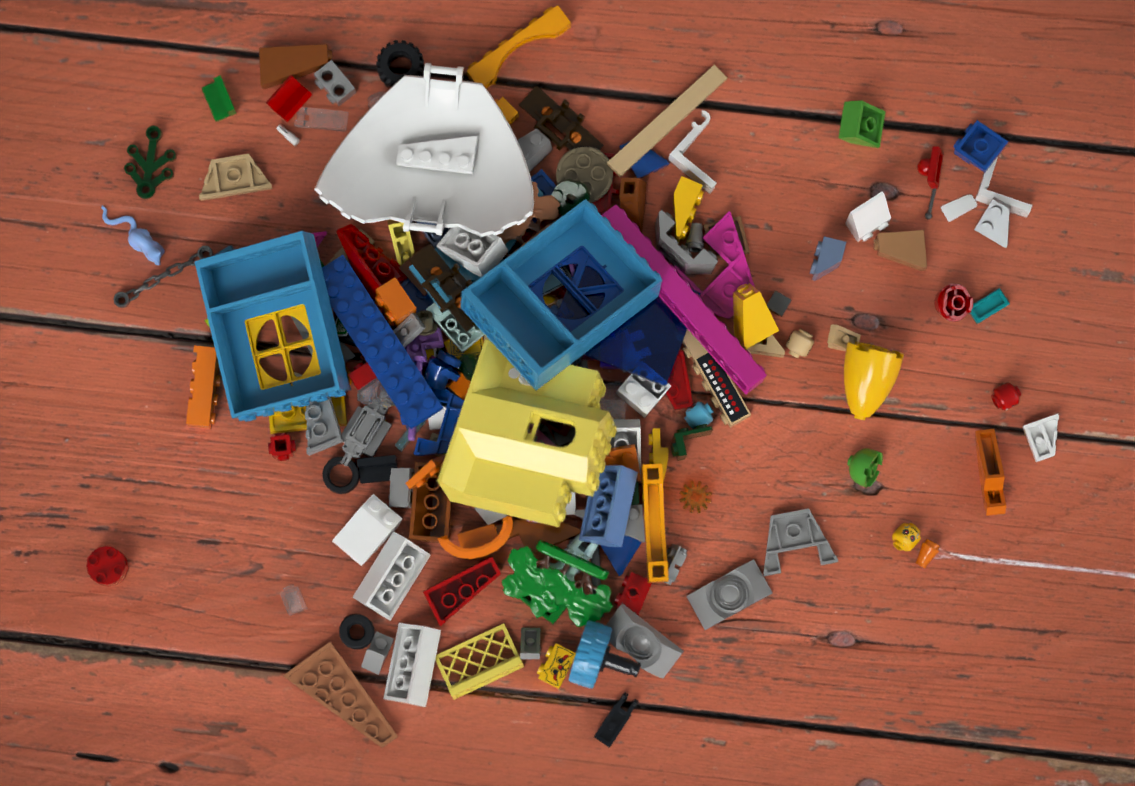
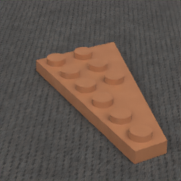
M331 642L283 675V677L381 748L398 737Z

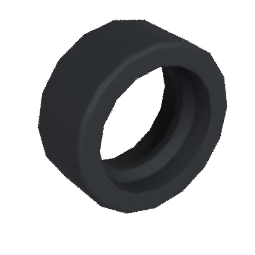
M343 456L329 460L322 472L323 481L327 488L337 494H346L354 490L360 478L356 464L350 460L348 463V467L352 471L350 483L339 487L331 482V469L341 464L340 461Z

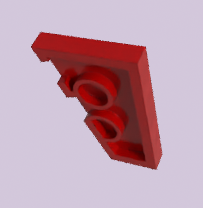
M684 351L647 356L646 360L651 369L671 385L665 394L674 411L690 408L693 405Z

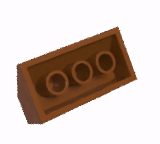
M415 462L414 475L427 463ZM440 471L434 476L428 477L426 479L427 482L422 487L413 488L409 539L439 543L438 538L446 535L449 539L452 502L437 482Z

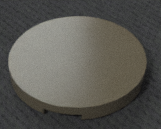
M579 147L571 149L560 159L556 170L557 184L566 179L582 182L589 190V203H593L604 197L609 191L613 181V170L607 165L609 159L600 150L593 147ZM567 194L568 199L572 201L575 199L574 195Z

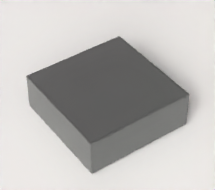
M775 291L767 303V307L770 311L782 317L792 300Z

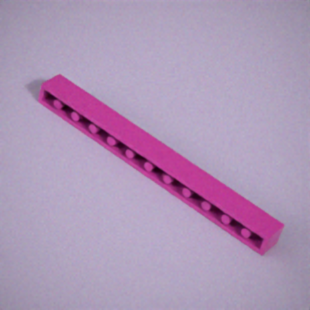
M614 205L601 216H605L609 220L614 230H618L622 234L623 239L628 244L633 245L636 253L646 259L649 267L660 274L662 284L659 297L745 395L761 384L767 376L764 368L753 360L749 351L743 349L739 340L728 332L726 325L715 317L713 310L706 307L701 297L690 289L688 282L677 274L675 267L667 263L664 255L652 246L651 240L640 232L636 223L630 221L626 212L617 205Z

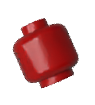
M1007 382L994 388L991 398L997 409L1000 408L1005 411L1019 404L1021 392L1017 385L1013 386Z

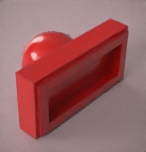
M939 146L932 147L931 159L922 158L917 164L919 174L928 176L927 183L931 189H938L944 156Z

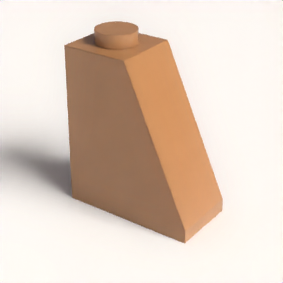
M924 230L878 233L876 239H873L874 250H877L878 256L919 271L926 270Z

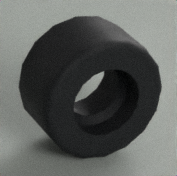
M352 614L346 617L339 627L341 641L347 647L354 650L367 647L375 635V628L372 622L361 614ZM355 624H359L364 628V635L360 639H353L349 634L350 628Z

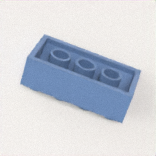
M622 465L605 466L604 472L600 473L599 476L600 485L598 490L594 492L593 497L588 496L579 536L580 541L607 547H622L638 472Z

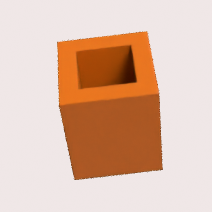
M457 371L460 375L457 382L449 379L446 388L457 397L465 400L471 381L461 372Z

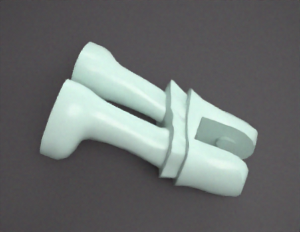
M578 534L570 544L566 545L567 548L563 550L589 561L598 545L590 543L586 549L581 545L583 541L579 540L580 534ZM559 560L556 563L550 562L549 568L560 570L563 569L565 563ZM570 566L566 572V577L575 582L574 577L579 570Z

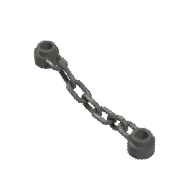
M201 246L198 252L189 258V261L169 266L164 273L158 276L153 275L146 279L138 289L116 293L113 298L115 305L119 308L127 307L132 300L139 296L140 292L155 287L164 277L175 276L189 265L195 266L193 258L198 256L200 260L204 259V252H209L208 257L213 256L212 249L209 246ZM178 266L180 270L171 274L170 269ZM152 279H154V281H157L151 286H149V284H146ZM131 292H133V294H134L135 296L132 297V298H129L128 294H130ZM120 298H125L123 304L119 303Z

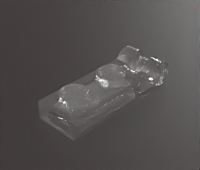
M301 107L296 113L295 127L347 132L349 112ZM305 115H310L309 121L304 120Z

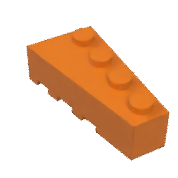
M194 345L193 352L197 353V358L192 361V374L195 375V378H192L190 381V394H192V397L188 399L186 424L190 427L211 429L212 424L216 422L214 406H217L219 401V394H216L217 386L220 387L221 385L220 367L214 347Z

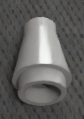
M700 223L691 224V229L685 243L687 250L690 252H701L704 247L703 225Z

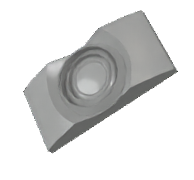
M753 559L686 597L704 630H707L771 595L772 591Z
M624 604L620 605L606 624V626L612 628L610 643L616 649L629 654L637 663L640 662L643 670L657 677L664 678L684 652Z

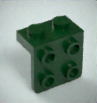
M702 424L690 431L688 428L677 430L671 445L673 457L676 456L677 461L685 460L687 453L684 440L711 435L713 431L712 426L708 427L707 424Z

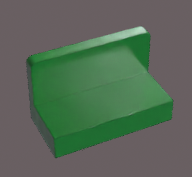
M220 75L213 78L215 82L202 87L216 122L237 114Z

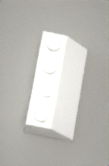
M393 531L352 598L391 621L431 555L407 538Z
M398 623L383 699L426 707L441 630Z

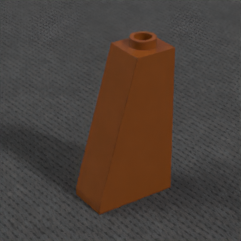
M327 44L259 48L262 89H268L282 84L290 75L297 79L317 72L330 60H333L332 50L328 49Z

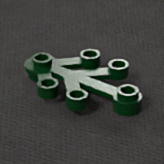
M150 126L146 130V136L149 139L146 161L139 153L136 145H130L127 148L129 156L133 157L144 171V178L142 179L136 172L134 164L127 163L124 166L126 174L130 175L136 182V192L142 199L151 198L155 194V187L165 180H171L174 176L170 168H164L162 174L151 180L152 173L168 161H175L177 157L175 151L169 149L154 162L157 141L162 137V132L157 126ZM153 132L158 133L156 138L151 137ZM132 148H136V152L134 154L130 153V150ZM169 153L174 154L173 158L170 159L167 158V155ZM132 166L133 171L127 172V168ZM166 171L171 172L169 177L164 176ZM149 187V192L144 193L143 189Z

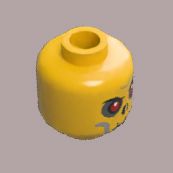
M902 523L892 534L893 545L899 551H911L921 539L920 530L913 523Z

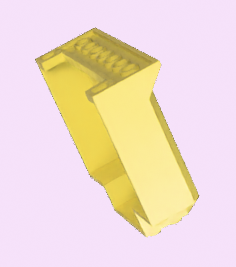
M485 339L437 482L451 502L560 527L561 521L565 520V508L567 503L569 504L571 501L572 492L593 497L594 492L598 490L600 485L599 476L600 473L604 472L605 457L611 451L610 442L612 437H615L617 426L610 412L600 409V400L606 393V386L599 371L569 365L536 391L532 386L520 384L519 377L515 379L509 377V370L515 367L490 340ZM541 418L572 425L576 430V436L571 444L559 448L533 442ZM530 423L534 424L531 434L527 433Z

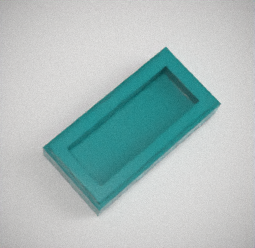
M999 288L974 303L970 315L976 324H979L1007 307L1010 303Z

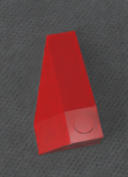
M349 224L337 229L336 233L350 264L373 301H375L376 289L393 278H396L400 284L408 279L399 269L400 265L393 258L390 260L385 256L380 247L376 248L369 242V238L354 225Z

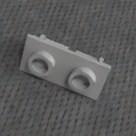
M672 544L666 551L669 581L664 583L668 585L675 582L680 571L674 568L675 564L682 567L687 557V550L675 544Z

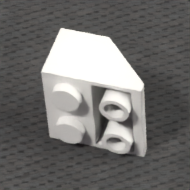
M641 362L619 387L616 395L645 418L669 390L671 385L644 362Z

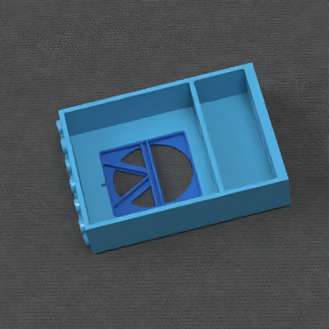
M585 199L463 290L460 308L537 391L659 296L662 278L657 271H653L649 267L645 258L640 257L636 253L633 245L628 244L618 230H614L609 220L599 214L596 206ZM578 264L572 281L560 267ZM586 266L596 270L605 283L603 285L578 288ZM552 273L590 313L589 316L581 319H564L555 315L545 304L543 287ZM605 293L604 300L598 309L585 295Z

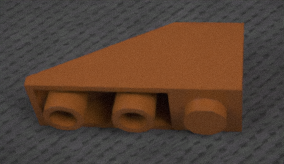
M621 178L620 208L626 212L631 222L637 224L642 233L647 182L640 178Z

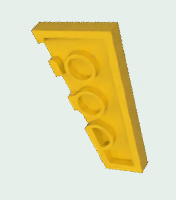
M345 396L331 397L339 426H347ZM292 406L290 411L274 412V415L269 416L270 433L277 434L307 430V421L305 420L306 406Z

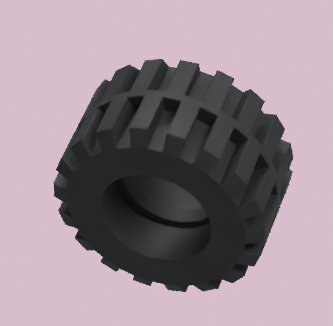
M396 40L392 45L389 42L386 44L387 47H383L380 50L381 54L377 56L376 66L378 75L386 87H392L404 75L422 76L424 74L425 65L422 53L411 42L407 44L405 40H402L401 43H398V40ZM400 57L407 58L412 63L407 73L399 75L390 70L389 67L393 60Z

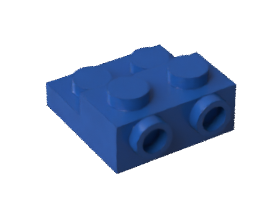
M977 120L974 125L971 123L967 127L964 138H959L954 144V154L966 163H971L986 173L1006 147L1008 141Z

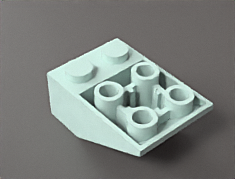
M435 302L426 309V311H430L433 314V321L462 353L485 335L476 325L466 332L449 310L442 313Z

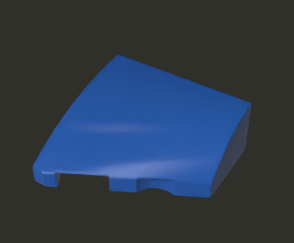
M629 142L620 145L619 150L624 148ZM650 150L631 169L636 178L641 179L652 172L655 173L668 166L669 162Z
M624 536L622 547L600 546L618 576H621L642 542L629 536Z

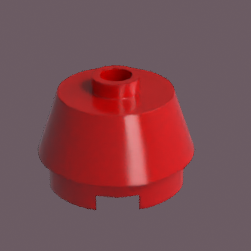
M953 283L945 286L937 293L934 305L936 311L945 319L957 322L965 318L972 311L973 298L970 297L966 287Z

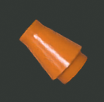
M926 539L925 542H922L915 563L926 568L938 554L940 546Z

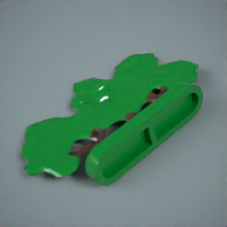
M538 540L536 545L538 551L546 554L541 559L534 557L532 550L528 546L521 547L518 550L512 549L507 561L514 570V574L508 575L501 581L504 587L503 592L505 595L517 599L530 596L532 599L530 609L536 618L544 616L546 612H556L560 605L564 604L567 606L569 618L577 627H582L586 625L587 621L595 622L600 620L603 613H608L613 608L609 601L612 593L610 587L607 585L594 587L589 579L590 576H594L598 579L606 580L609 574L608 570L543 540ZM550 557L565 563L563 569L549 568ZM538 563H543L540 568H537ZM570 566L583 571L581 580L574 582L566 577V572ZM584 583H586V587L589 586V595L584 594ZM593 588L596 590L595 594L592 592Z

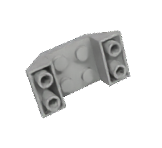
M661 210L655 221L656 250L660 251L671 264L676 265L685 275L711 274L718 262L716 256L711 251L703 249L693 259L692 254L687 249H682L678 245L677 240L670 235L676 223L674 218L668 212L665 213Z

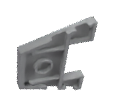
M809 508L770 516L764 576L781 573L778 553L817 546L821 566L838 562V558L832 551L830 544L824 537Z

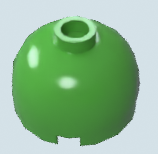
M865 448L856 452L854 456L851 455L847 463L851 479L863 487H871L879 475L880 471L877 470L878 464L882 465L883 454L876 450Z

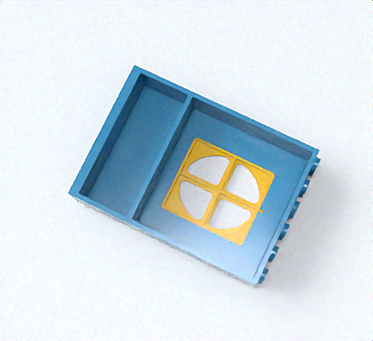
M299 231L194 261L231 418L245 422L256 420V416L267 417L274 415V411H290L292 406H308L310 401L323 402L328 400V396H335V398L345 396L346 392L351 390L314 234ZM288 315L298 319L308 330L309 337L288 343L284 333L282 317ZM274 320L279 345L274 348L258 351L256 344L261 328L267 321ZM311 345L313 354L310 365L303 375L296 377L290 358V351ZM281 353L287 372V379L279 381L268 375L262 368L260 359Z

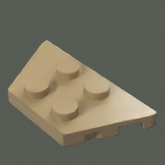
M249 154L211 160L199 199L203 201L273 188Z

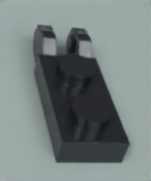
M624 693L617 705H614L594 735V738L609 748L639 702L636 699L632 701L627 712L620 708L628 698L627 693Z

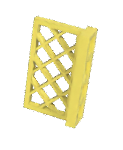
M501 624L436 655V663L454 700L524 668L505 624ZM501 630L505 634L503 643L493 640L495 633ZM479 640L488 641L485 651L475 648ZM491 643L501 646L498 656L488 653ZM465 647L471 650L468 659L458 657L460 649ZM504 647L511 649L515 656L509 659L502 658L501 655ZM474 651L484 654L480 664L470 661ZM445 656L452 657L453 661L450 668L443 666L440 659ZM486 656L496 658L494 666L487 667L483 665ZM456 659L466 662L463 672L453 669ZM469 664L479 667L477 674L473 676L465 674ZM451 672L461 675L459 682L451 685L449 681Z

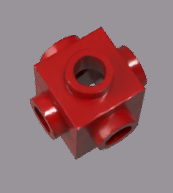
M277 433L275 436L270 437L271 443H268V451L274 459L278 458V461H287L289 457L294 456L293 451H296V442L292 440L290 435H287V433ZM281 445H286L285 451H280Z

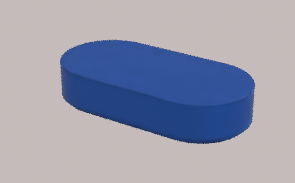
M439 350L436 356L443 362L456 368H460L462 361L457 357L442 350Z

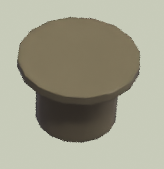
M424 310L416 313L426 327L419 335H431L437 331V324L433 322V314L430 311Z

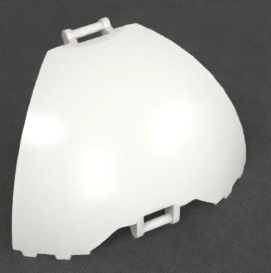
M425 63L424 76L404 75L365 113L333 153L314 189L319 194L321 200L326 204H332L341 211V215L349 220L353 218L365 224L391 219L404 223L403 231L405 232L413 230L436 233V235L441 236L444 227H460L480 237L490 234L495 236L503 233L505 229L515 224L518 226L525 222L533 214L534 209L533 186L525 157L512 128L493 97L482 83L463 81L464 67L431 65V63ZM431 73L456 75V82L430 79ZM470 136L478 137L472 174L398 166L396 164L399 145ZM412 221L426 222V223H435V224H437V225H428V224L412 223Z

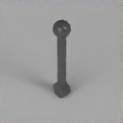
M936 189L932 190L928 212L925 214L927 220L932 218L931 212Z

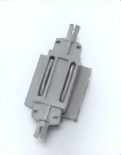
M386 391L382 392L378 400L371 399L364 408L358 406L342 432L344 440L342 449L345 455L340 463L344 464V466H348L352 457L360 458L362 453L370 458L374 457L392 427L390 423L384 421L385 414L388 411L385 402L389 397Z

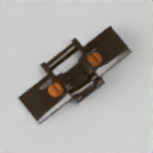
M538 86L519 104L522 109L538 122L534 128L540 130L549 138L559 151L563 147H566L568 150L579 147H593L601 150L604 146L581 125L585 117L581 113L577 115L571 110L568 101L564 100L562 105L559 106ZM548 122L552 124L565 138L561 140L545 124Z
M431 244L409 259V261L425 280L421 287L425 288L440 306V311L443 313L449 310L467 332L476 324L460 308L462 291L473 284L470 279L466 281L459 272L461 267L458 263H455L450 269ZM437 283L450 299L448 303L445 302L432 284Z

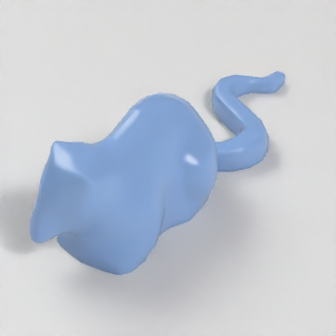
M101 207L103 209L102 219L106 224L130 223L131 229L128 233L129 245L134 250L143 252L146 258L154 262L155 265L159 266L161 264L160 259L165 250L158 242L152 239L149 231L142 228L136 229L137 223L131 216H122L113 220L108 219L107 208Z

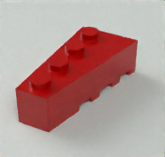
M491 556L423 590L439 625L442 626L464 605L500 576L501 573Z

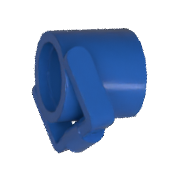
M438 358L429 359L423 377L430 387L445 390L449 379L457 382L460 375L453 366Z

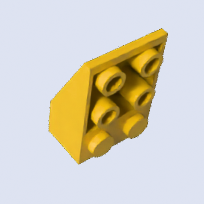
M681 176L673 196L674 222H676L674 233L678 244L681 239L685 240L689 228L687 224L688 222L692 223L697 210L695 206L700 205L704 194L702 184Z

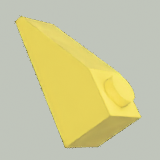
M390 219L387 220L397 262L401 266L415 254L410 231H403L404 223Z

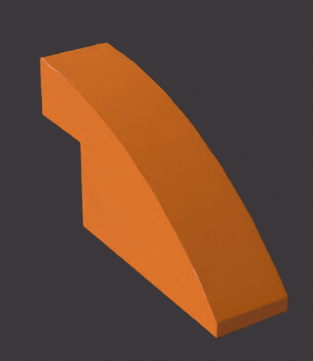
M976 430L977 461L986 516L1005 514L1006 501L1003 492L1005 476L995 430Z

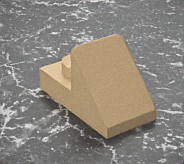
M831 325L827 342L828 347L846 351L848 341L855 344V342L860 341L861 335L839 325Z
M773 335L766 338V345L760 341L746 349L751 354L781 358L785 355L784 349Z

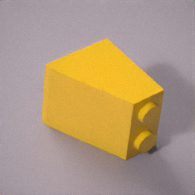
M749 283L748 285L743 284L739 286L737 291L733 292L734 336L739 340L742 347L747 349L779 331L759 290Z

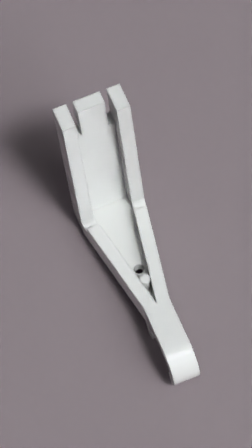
M702 110L701 115L706 120L702 125H697L696 122L691 123L693 129L671 152L668 160L693 181L702 184V188L710 194L715 189L714 186L717 183L683 156V153L709 124L710 115Z
M996 158L986 173L983 174L975 200L989 205L992 199L996 197L1011 206V213L1027 218L1032 205L987 190L997 161Z

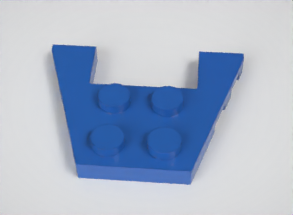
M431 387L439 402L447 404L437 442L418 438L414 455L424 456L447 453L464 400L446 389L438 390Z

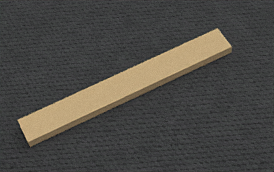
M713 65L611 158L607 165L621 177L727 80V77Z

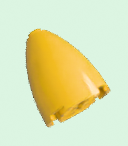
M848 341L844 360V387L850 412L854 414V418L865 420L866 417H871L882 405L896 382L904 358L903 353L895 350L890 351L889 349L867 343L855 342L853 344Z

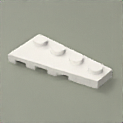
M470 136L399 145L396 164L398 166L472 174L478 137Z

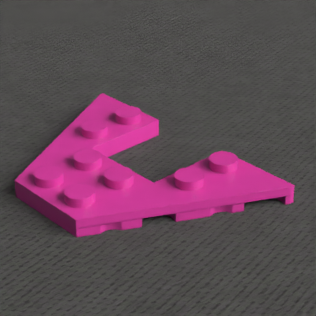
M729 211L703 237L729 266L703 292L676 265L674 266L677 274L688 282L690 289L701 297L706 307L711 308L715 315L728 319L734 315L733 292L737 291V288L743 284L748 285L750 283L755 287L731 212Z

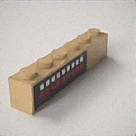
M682 322L675 325L674 336L678 342L682 341L686 357H691L694 363L692 368L696 375H701L703 379L701 382L706 392L710 391L712 395L710 399L714 407H719L722 413L720 418L724 425L728 424L731 428L749 418L751 413L730 376Z

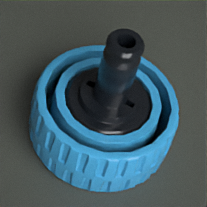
M587 621L568 680L579 686L593 689L599 672H603L604 667L637 677L641 663L609 653L611 647L608 644L612 628L598 622Z

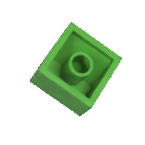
M862 100L844 102L838 138L851 144L880 148L886 111Z

